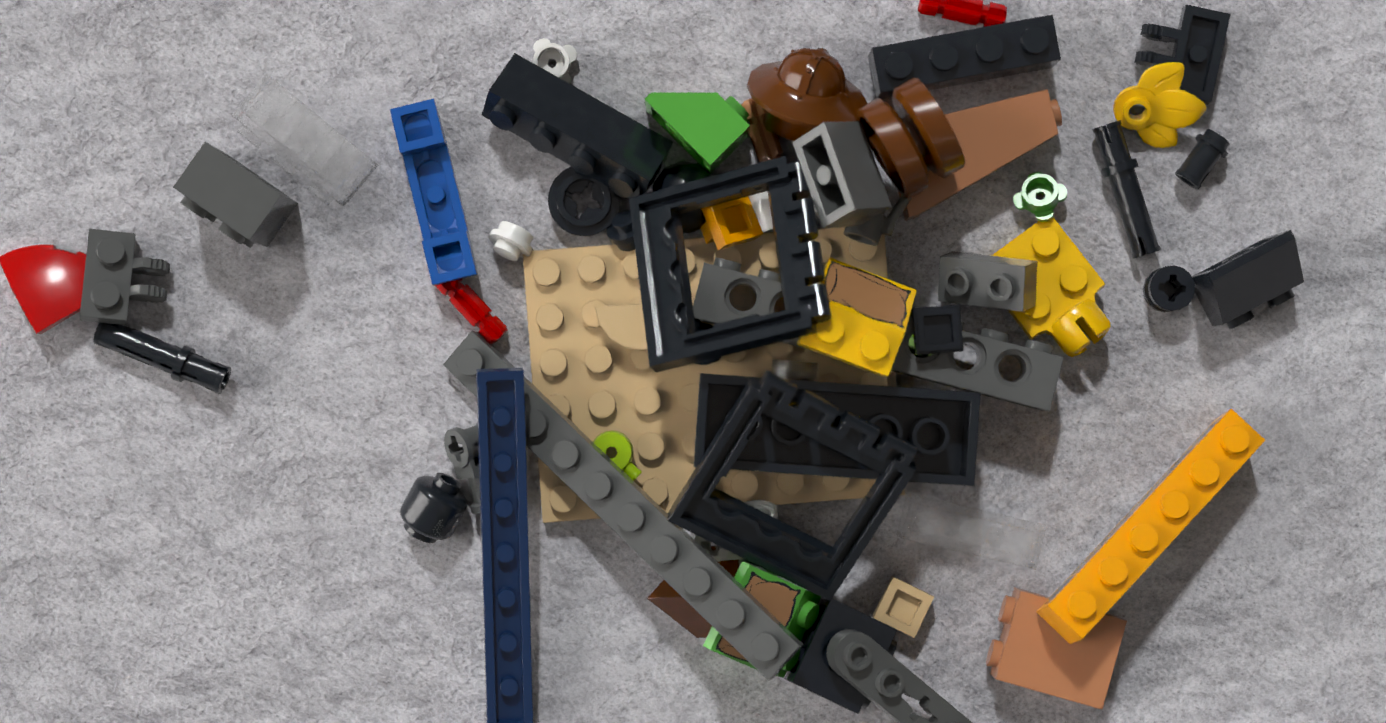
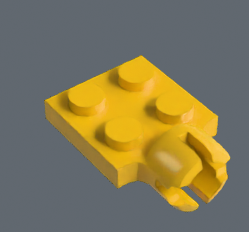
M1054 217L1046 222L1038 221L991 255L1038 261L1035 306L1024 312L1008 310L1030 340L1046 333L1054 338L1066 355L1074 357L1088 350L1086 347L1090 344L1089 339L1093 344H1096L1109 331L1111 327L1110 321L1096 304L1094 297L1098 291L1104 288L1105 283Z

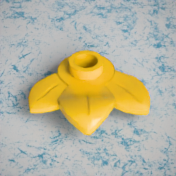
M1167 62L1146 69L1136 86H1130L1122 90L1114 101L1113 111L1116 120H1121V126L1129 130H1136L1144 143L1155 148H1168L1177 145L1178 134L1176 129L1194 124L1201 118L1207 107L1195 95L1185 90H1180L1184 76V64L1180 62ZM1141 104L1145 107L1141 114L1132 115L1129 113V109L1133 105Z

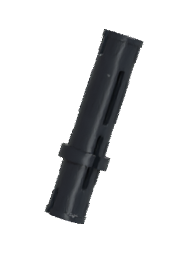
M1119 120L1092 130L1095 133L1106 167L1101 170L1104 178L1109 177L1134 259L1145 254L1148 255L1160 251L1161 247L1158 245L1134 169L1139 166L1136 158L1131 159L1121 127L1122 123Z
M99 323L94 333L93 342L96 345L114 350L144 364L161 369L171 374L173 380L193 382L217 394H221L222 390L225 389L231 375V367L196 354L194 348L189 346L181 348L125 325Z

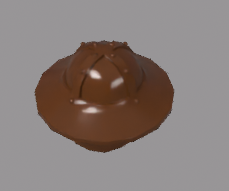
M824 48L791 50V53L783 61L762 64L751 71L747 83V89L752 99L766 111L763 119L766 130L791 141L797 140L823 122H859L857 110L868 104L861 90L846 79L839 61Z

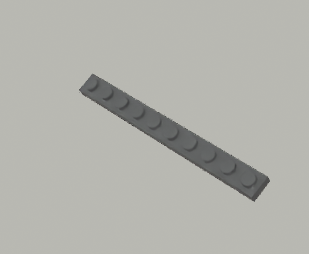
M471 331L443 364L476 397V369L515 368L476 331ZM524 376L526 446L768 681L772 680L804 644L683 528L669 522L668 514Z

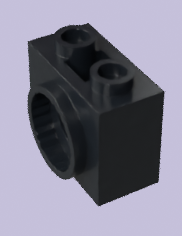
M822 597L819 603L820 611L817 620L810 629L805 631L801 643L804 645L800 648L799 659L796 665L787 672L784 679L851 712L859 714L861 707L867 708L871 701L831 668L826 656L827 646L837 632L845 629H854L868 635L893 656L897 646V641L893 640L897 630L833 598L829 601Z

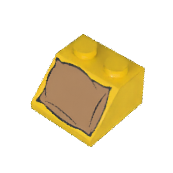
M829 257L824 270L825 280L819 284L827 286L832 318L828 321L817 323V333L799 337L796 345L878 376L888 377L903 339L917 290Z

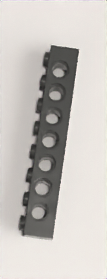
M715 257L713 265L708 263L703 265L693 303L694 318L702 322L718 324L754 314L763 316L775 313L774 305L778 299L783 297L780 274L760 269L758 277L740 272L742 264ZM745 285L754 291L756 302L751 309L740 311L731 305L729 294L736 286ZM911 310L903 339L891 368L892 372L968 392H978L983 396L1040 411H1050L1064 357L1052 354L1054 346L1028 339L1026 340L1025 347L1008 343L1009 334L982 328L981 334L978 335L963 331L964 322H961L963 343L972 346L977 355L974 366L964 370L956 365L954 352L929 354L925 358H918L911 353L909 349V340L913 335ZM799 337L781 341L782 343L801 347L796 345ZM1006 355L1015 357L1021 366L1019 376L1012 382L1003 379L998 369L1001 359Z

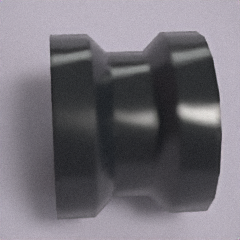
M1175 265L1165 266L1151 272L1143 285V296L1147 304L1160 312H1171L1186 307L1193 299L1195 293V282L1191 274L1184 268Z

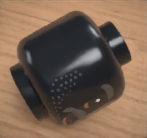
M437 473L435 477L426 475L418 477L400 509V515L405 522V530L414 538L426 543H435L436 540L450 538L463 517L468 504L464 494L459 490L461 484L455 478L445 473Z

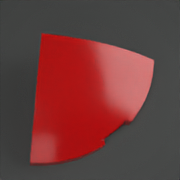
M42 244L18 248L0 256V264L36 334L45 333L80 311L86 263L85 253L79 251L75 254L57 249L55 245Z

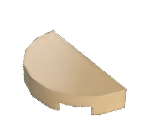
M642 304L595 306L598 323L610 339L625 348L647 350Z

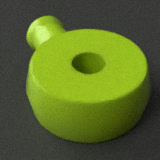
M606 431L594 439L593 443L606 455L609 447L616 448V457L610 459L633 481L642 473L632 463L634 450L631 441L626 435L618 431Z

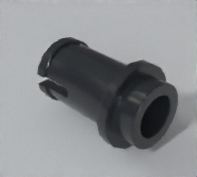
M1207 129L1203 135L1198 134L1195 139L1198 143L1181 167L1175 172V175L1180 180L1198 190L1220 157L1226 158L1228 155L1226 149L1230 145L1224 137L1210 129Z

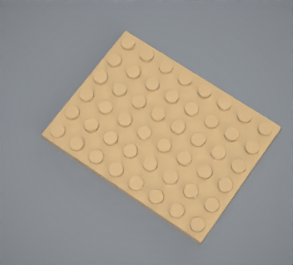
M846 227L818 229L819 236L814 240H810L820 243L824 270L829 257L888 279L885 235L882 234L879 244L873 246L857 242L845 236L844 230ZM774 232L763 233L756 240L722 250H717L715 242L706 244L704 238L684 239L692 304L696 296L704 263L713 265L715 257L742 264L740 272L758 277L760 269L780 274ZM613 244L535 250L531 252L530 256L523 254L532 384L592 442L598 435L606 431H618L626 435L631 441L634 450L632 463L642 471L634 482L666 513L669 512L696 468L694 467L700 373L762 378L764 373L769 370L790 380L897 387L895 372L890 371L888 377H881L815 351L782 342L721 356L717 362L707 365L693 363L655 372L649 365L648 349L642 351L625 348L610 339L598 323L595 306L642 304L635 250L622 251L617 245ZM739 285L731 290L729 300L735 309L747 311L755 305L756 295L750 287ZM784 297L776 301L774 312L785 310ZM614 447L607 449V455L610 458H614L617 455V450ZM538 458L543 523L600 518ZM730 470L726 477L722 476L715 488L742 502L765 500L775 505L864 498L876 480ZM905 488L901 495H905Z

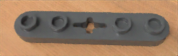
M845 629L837 632L831 638L827 646L826 655L831 668L897 723H972L868 635L854 629ZM902 694L920 700V707L927 714L932 715L928 720L912 713V708L902 698Z

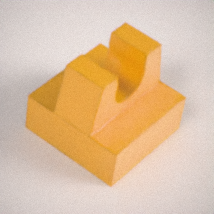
M748 196L702 208L706 222L700 229L706 244L715 242L717 250L750 242L763 235Z

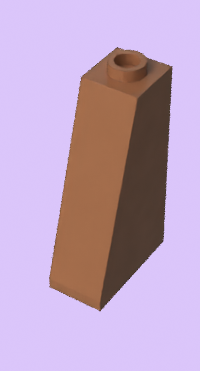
M1048 89L944 114L963 151L965 167L945 179L930 170L928 188L913 196L903 211L905 221L918 217L1059 134L1057 127L1062 125L1061 111L1057 100H1050Z

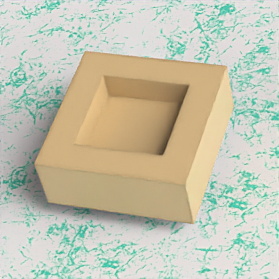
M891 576L872 617L915 638L934 596Z

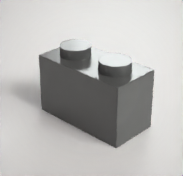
M823 122L792 142L822 228L860 226L892 207L861 122Z

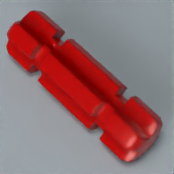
M919 0L918 12L921 14L935 17L938 13L942 14L943 19L977 26L978 23H983V27L1003 24L1007 17V7L1005 5L993 2L984 5L983 0Z
M463 279L435 285L443 295L451 297L449 301L473 327H479V334L488 343L494 344L506 334L507 326L498 316L495 315L493 317L490 314L492 310L469 285L461 283Z

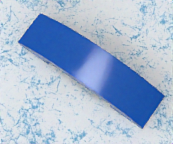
M434 98L390 109L399 150L404 159L423 237L422 245L432 285L435 286L478 275L464 208Z

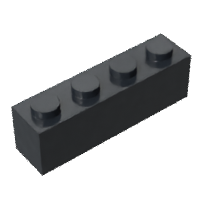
M1053 14L872 47L868 55L876 99L893 97V89L913 77L918 78L928 90H935L1053 68L1061 60Z
M514 53L489 89L482 116L489 119L497 128L514 133L530 142L538 151L555 156L569 164L577 173L594 178L610 187L615 194L624 198H631L648 192L664 166L674 143Z

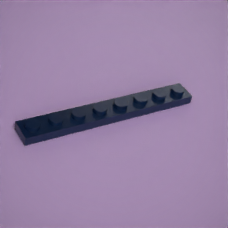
M523 368L476 369L487 723H533Z

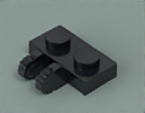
M1186 4L1182 7L1178 29L1149 23L1142 24L1140 34L1142 37L1152 41L1175 44L1172 57L1153 51L1136 52L1134 63L1145 67H1152L1167 62L1183 63L1184 76L1180 90H1185L1195 95L1205 105L1210 104L1213 98L1231 14Z

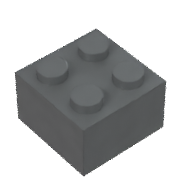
M207 142L203 143L173 186L174 189L185 195L180 202L182 205L198 216L205 217L212 222L218 218L223 222L218 228L221 232L241 245L243 243L249 248L254 243L268 247L298 204L227 153Z

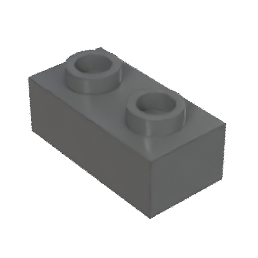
M956 251L949 252L940 256L938 301L1024 312L1034 307L1036 303L1038 261Z

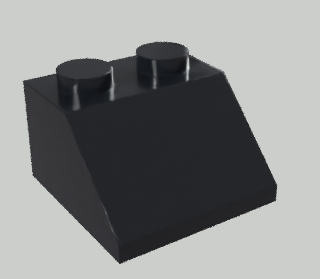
M1291 230L1268 236L1192 276L1195 282V294L1212 326L1227 323L1229 329H1233L1254 318L1255 316L1251 310L1267 302L1269 308H1273L1293 298L1295 295L1292 288L1304 282L1296 240Z

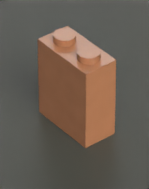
M1014 587L1012 596L1005 595L1000 607L998 621L1004 623L1000 639H993L988 650L986 665L992 667L990 675L996 680L1102 710L1127 621L1106 613L1083 639L1069 644L1036 612L1049 597Z

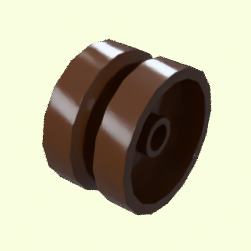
M914 77L893 89V105L895 110L887 102L878 98L857 110L858 120L863 125L875 158L896 189L906 199H910L928 188L929 173L927 167L934 174L944 179L965 167L963 151L946 116L926 86L918 78Z

